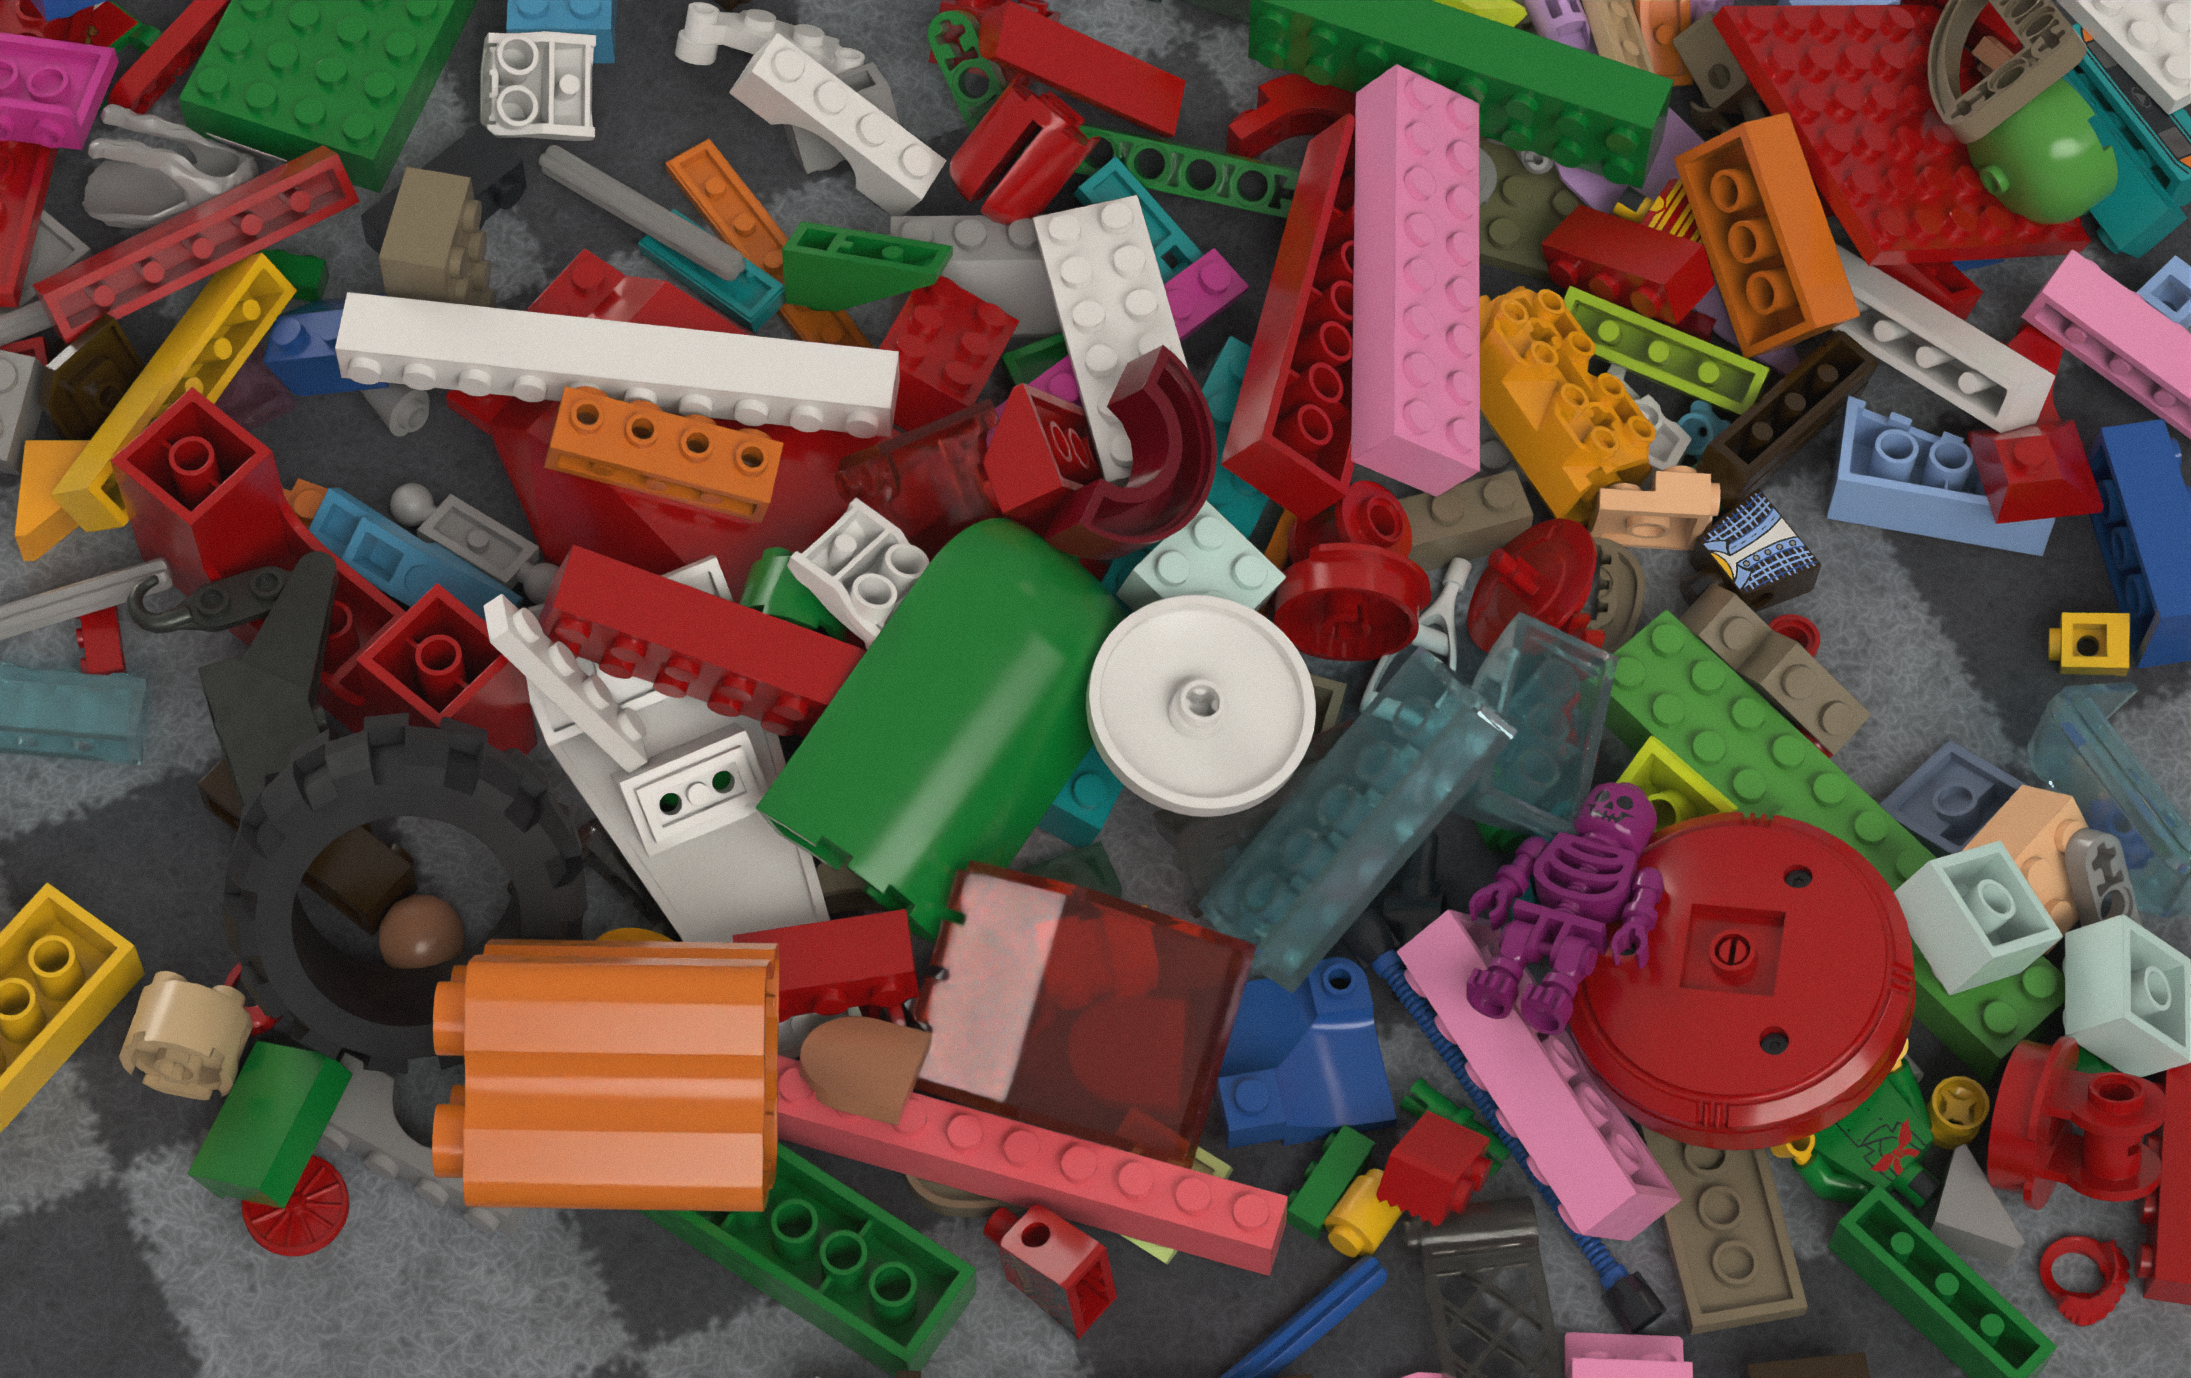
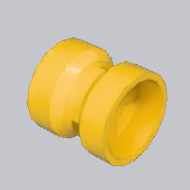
M1952 1076L1942 1080L1935 1087L1931 1099L1926 1106L1932 1123L1931 1132L1935 1138L1933 1143L1944 1149L1955 1150V1148L1963 1144L1969 1146L1976 1139L1990 1108L1989 1098L1985 1089L1975 1080L1965 1076ZM1949 1121L1960 1122V1124H1953Z

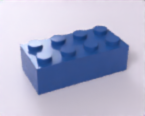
M2164 419L2102 427L2089 454L2088 462L2104 507L2102 513L2089 514L2119 613H2130L2129 645L2136 668L2191 661V486H2185L2180 470L2182 463L2180 446L2175 438L2170 439Z

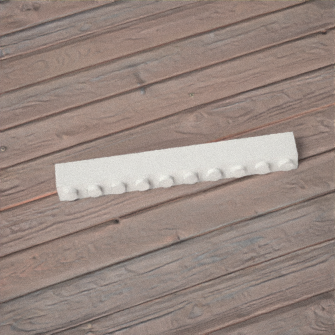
M347 292L335 346L341 378H349L361 384L386 382L405 384L416 390H431L433 388L460 390L471 396H485L488 394L516 396L527 402H540L543 400L561 401L565 386L574 389L580 386H589L604 391L609 398L628 403L635 400L648 401L661 407L663 412L682 414L684 417L696 414L708 418L737 420L748 426H761L763 424L792 426L803 432H816L820 429L848 432L850 435L859 438H871L874 436L891 437L900 381L899 351Z

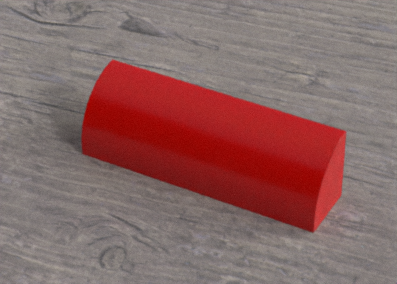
M1009 0L982 17L978 44L983 58L1016 73L1024 74L1034 81L1162 138L1175 136L1186 80Z

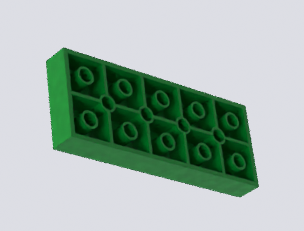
M231 0L179 97L185 125L204 138L221 143L206 134L209 133L287 160V162L324 145L339 155L352 185L380 193L478 0Z

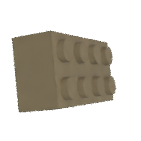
M406 166L379 255L386 296L495 308L496 290L489 289L492 265L490 260L484 259L487 234L486 231L479 229L482 203L474 199L471 177Z

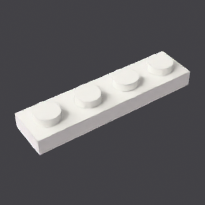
M500 594L483 606L490 643L629 774L648 762L643 737L646 736V729L640 717L629 707L622 709L612 699L607 686L597 675L593 674L589 677L578 667L572 652L564 643L558 641L554 644L543 633L538 620L527 608L519 610L503 594Z

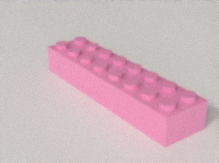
M1396 64L1356 93L1351 461L1438 497L1480 471L1479 103Z

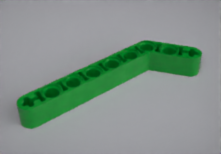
M951 10L942 12L932 19L928 26L927 37L970 133H972L1005 91L1008 83L1000 66L983 58L980 54L978 41L981 25L975 16L967 11ZM949 21L953 26H964L966 33L959 38L960 44L965 53L976 50L978 58L962 61L955 66L953 58L962 57L963 54L956 42L946 43L944 39V34L950 31ZM972 67H978L988 75L989 88L981 97L969 93L965 86V76ZM1083 122L1079 127L1088 139L1096 136L1107 139L1114 149L1113 158L1116 156L1144 188L1288 218L1293 196H1282L1280 198L1281 206L1273 204V200L1280 189L1279 175L1287 177L1282 188L1295 190L1301 171L1300 168ZM1039 130L1038 133L1034 136V138L1031 140V142H1032V141L1035 139V137L1039 134L1040 130ZM1031 142L1027 145V147L1023 150V152L1019 155V157H1018L1016 160H1018V159L1020 158V156H1021V155L1024 153V151L1028 148V146L1031 144ZM1146 148L1158 150L1164 157L1165 168L1159 177L1145 175L1139 166V157ZM1087 155L1075 170V173L1092 176L1103 166L1095 164ZM1198 159L1207 160L1215 167L1216 180L1210 188L1198 187L1191 180L1190 168L1192 163ZM1249 170H1256L1266 177L1268 190L1261 199L1249 198L1242 191L1241 179L1243 174Z

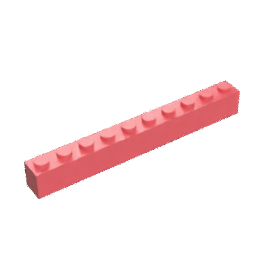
M778 1055V1139L1028 1209L1033 1205L1041 1204L1063 1219L1263 1275H1271L1286 1226L1288 1196L914 1092L910 1096L898 1126L839 1111L822 1104L816 1099V1092L800 1077V1061Z

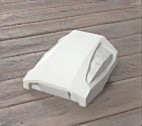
M548 31L488 33L484 40L480 71V123L497 138L527 137L567 141L593 140L595 138V127H593L592 66L596 35Z
M855 498L849 504L843 516L803 553L796 551L790 557L787 566L795 578L809 588L833 616L865 642L866 649L868 650L929 565V559L921 549L909 544L901 529L858 498Z

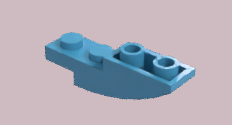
M339 487L328 489L308 528L325 547L372 585L410 607L420 600L436 583L485 622L483 606L500 594H503L517 608H519L523 600L521 596L438 543H425Z

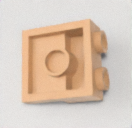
M1671 466L1664 469V471L1655 472L1649 491H1641V487L1629 483L1614 484L1609 486L1608 489L1600 488L1588 523V531L1593 537L1606 538L1617 542L1623 547L1694 551L1696 541L1712 527V517L1718 516L1720 483H1711V474L1697 473L1692 467Z

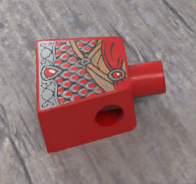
M1041 1204L1033 1205L1021 1218L1006 1207H1002L995 1211L987 1221L983 1234L998 1246L1006 1279L1077 1339H1080L1117 1298L1106 1247Z

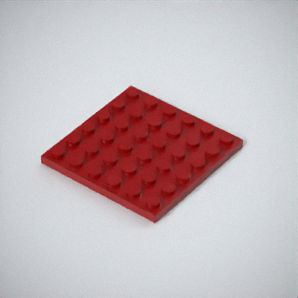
M1935 5L1722 6L1711 20L1771 115L1789 112L1812 179L1868 266L2068 255L2072 249L2077 253L2082 252L2092 241L2082 227L2080 217L2060 224L2036 223L2023 215L2012 213L1982 184L1979 172L1973 168L1967 144L1959 142L1943 122L1930 93L1928 82L1929 48L1935 27L1942 13ZM1964 47L1959 72L1961 95L1984 79L1975 66L1974 57Z

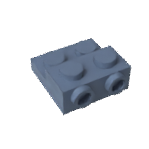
M1949 740L1879 805L1936 858L1961 852L2019 787L2027 784Z

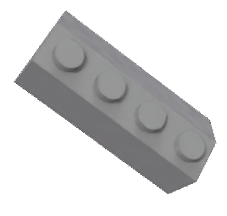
M985 215L890 216V236L953 246V256L940 276L951 279L962 289L987 303L999 306L1005 313L1019 320L1011 338L1051 337L1062 332L1036 239L1033 219L1023 218L1013 221L1008 226L995 223ZM912 291L891 296L892 325Z

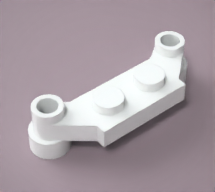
M703 2L689 4L685 28L678 33L675 55L682 61L695 65H710L716 61L718 45H725L755 54L778 32L835 76L863 66L865 55L862 52L852 48H842L839 45L840 39L824 35V31L816 26L788 24L776 20L774 14L760 9L743 10L740 13L719 12L717 7Z

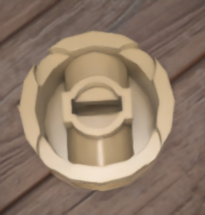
M160 971L156 973L152 984L143 988L138 1000L136 1013L119 1055L123 1068L132 1075L136 1066L145 1072L142 1083L163 1093L198 1100H210L213 1090H219L221 1097L228 1095L234 1085L239 1060L253 1027L250 1014L243 1008L246 1000L245 996L239 990L230 986L217 985L211 989L197 983H190L183 976L174 972Z

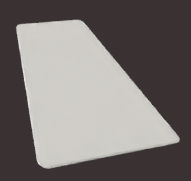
M206 133L232 149L249 153L270 162H287V160Z

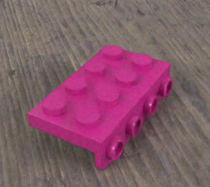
M0 32V141L13 140L41 144L49 148L62 147L82 150L119 63L115 49Z

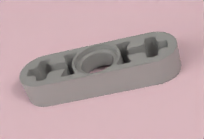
M2090 828L2078 830L2073 834L2066 846L2065 865L2081 926L2084 927L2121 914L2126 915L2142 926L2119 839L2113 834ZM2111 892V909L2108 915L2102 919V901L2105 895Z

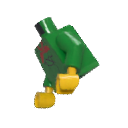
M1908 1039L1894 1067L1882 1084L1849 1115L1824 1130L1806 1138L1793 1141L1792 1144L1787 1143L1770 1147L1773 1155L1778 1158H1793L1792 1167L1819 1199L1855 1206L1879 1184L1889 1194L1894 1189L1897 1190L1918 1210H1921L1941 1189L1943 1184L1919 1164L1927 1155L1935 1138L1931 1132L1932 1123L1920 1087L1908 1060L1903 1058L1908 1051Z

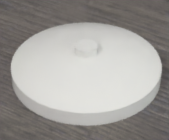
M1181 595L1158 600L1138 609L1119 623L1109 634L1095 659L1088 679L1086 714L1091 737L1097 751L1110 771L1128 789L1160 808L1189 816L1211 817L1234 814L1254 807L1274 795L1286 784L1301 763L1311 742L1316 718V701L1312 680L1303 658L1290 639L1270 620L1255 610L1228 599L1207 595Z

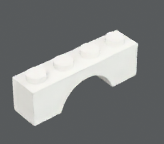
M778 32L753 55L729 92L771 125L789 124L815 133L833 145L851 165L856 177L855 188L892 216H902L919 203L947 161Z

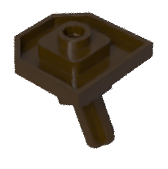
M106 313L76 340L66 344L61 338L54 343L58 356L46 365L38 403L62 440H91L145 368L117 320Z

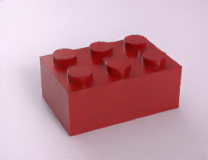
M939 276L935 284L913 290L879 347L881 350L899 351L900 381L893 424L938 449L953 440L973 408L1015 331L1019 320L1005 313L999 306L987 303L962 289L947 277Z

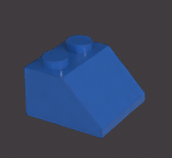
M386 293L371 294V295L386 296ZM346 297L312 301L279 315L274 321L263 363L294 395L309 396L389 387V383L386 382L361 384L349 378H341L335 346Z

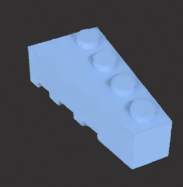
M1848 395L1837 435L1827 519L2043 556L2056 518L1996 524L1971 448L1963 443L1964 438L1945 431L1942 437L1912 427L1913 419L1895 412H1891L1889 418L1865 409L1867 402Z

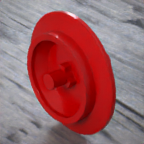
M1559 518L1544 521L1519 534L1503 549L1498 548L1490 554L1488 558L1489 565L1474 589L1468 609V631L1477 647L1492 656L1508 657L1545 645L1562 633L1563 625L1572 614L1581 612L1592 588L1597 550L1594 538L1588 529L1571 519Z

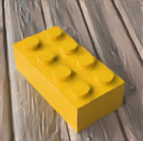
M48 882L0 932V1133L145 975L135 945Z

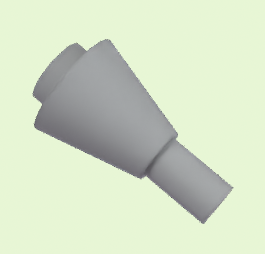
M389 383L388 388L360 390L391 433L397 437H402L408 432L419 430L428 418L430 399L425 390H416L405 384Z

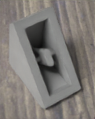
M1963 1144L1955 1148L1945 1168L1941 1182L1943 1185L1938 1192L1928 1230L1951 1250L2006 1267L2015 1263L2026 1243L1967 1145Z

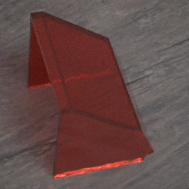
M970 860L967 871L957 869L946 909L962 913L964 916L961 925L942 919L929 964L946 969L945 980H940L925 975L912 1020L931 1026L929 1033H932L931 1049L914 1088L1113 1148L1192 1169L1257 945L1087 887Z

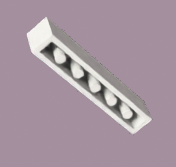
M1835 243L1861 316L1836 326L1832 330L1835 332L1837 330L1846 332L1877 358L2000 433L2037 422L2055 375L1876 267L1868 266L1864 260Z

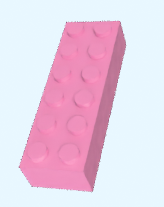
M1448 909L1397 951L1407 967L1404 971L1405 979L1419 996L1428 999L1438 1014L1434 1017V1022L1441 1034L1452 1044H1457L1468 1060L1464 1064L1467 1074L1480 1089L1489 1092L1499 1107L1495 1111L1499 1123L1507 1133L1514 1138H1519L1530 1155L1526 1158L1529 1169L1542 1184L1550 1185L1561 1202L1558 1205V1212L1567 1226L1575 1233L1582 1234L1583 1236L1630 1241L1678 1204L1682 1198L1626 1114L1600 1091L1589 1076L1577 1053L1567 1026L1558 1035H1548L1533 1029L1524 1021L1521 1016V997L1529 983L1535 986L1539 985L1527 966L1522 970L1523 977L1517 986L1519 997L1508 1017L1493 1019L1479 1013L1469 1004L1466 997L1467 981L1474 968L1483 971L1487 970L1490 961L1494 957H1498L1502 929L1500 927L1492 931L1490 920L1477 917V921L1472 922L1471 915Z

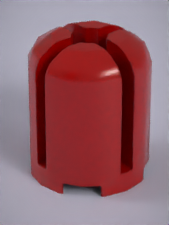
M1017 73L1009 83L1005 91L953 155L950 163V176L958 193L969 203H973L975 199L977 201L983 199L1012 166L980 209V213L991 221L1008 226L1013 221L1023 218L1032 220L1033 217L1040 215L1100 141L1099 136L1088 139L1079 129L1085 119L1053 92L1048 90L1046 94L1042 93L1039 96L1021 85L1027 76ZM1041 128H1043V129L1039 132V134L1035 137V139L1031 142V140H1032V139L1034 138V136L1038 133V131H1039ZM1031 142V144L1028 146V148L1024 151V153H1023V154L1020 156V158L1016 161V159L1019 157V155L1023 152V150H1024V149L1027 147V145Z

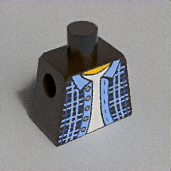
M1758 488L1699 537L1690 562L1697 573L1680 583V591L1686 603L1691 607L1709 585L1714 583L1735 593L1756 613L1813 590L1821 563Z

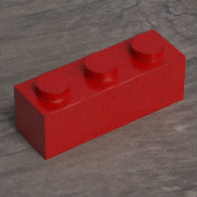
M117 605L75 617V619L80 618L81 628H76L79 649L85 648L86 658H80L83 678H90L93 689L128 683Z

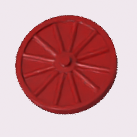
M315 1155L311 1156L284 1209L242 1200L243 1219L252 1238L264 1249L282 1256H304L324 1248L341 1232L349 1213L348 1190L341 1174L328 1161Z

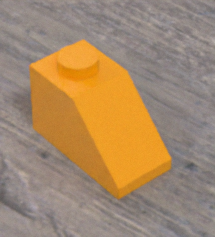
M25 440L14 535L24 561L37 560L80 526L50 494L90 440Z

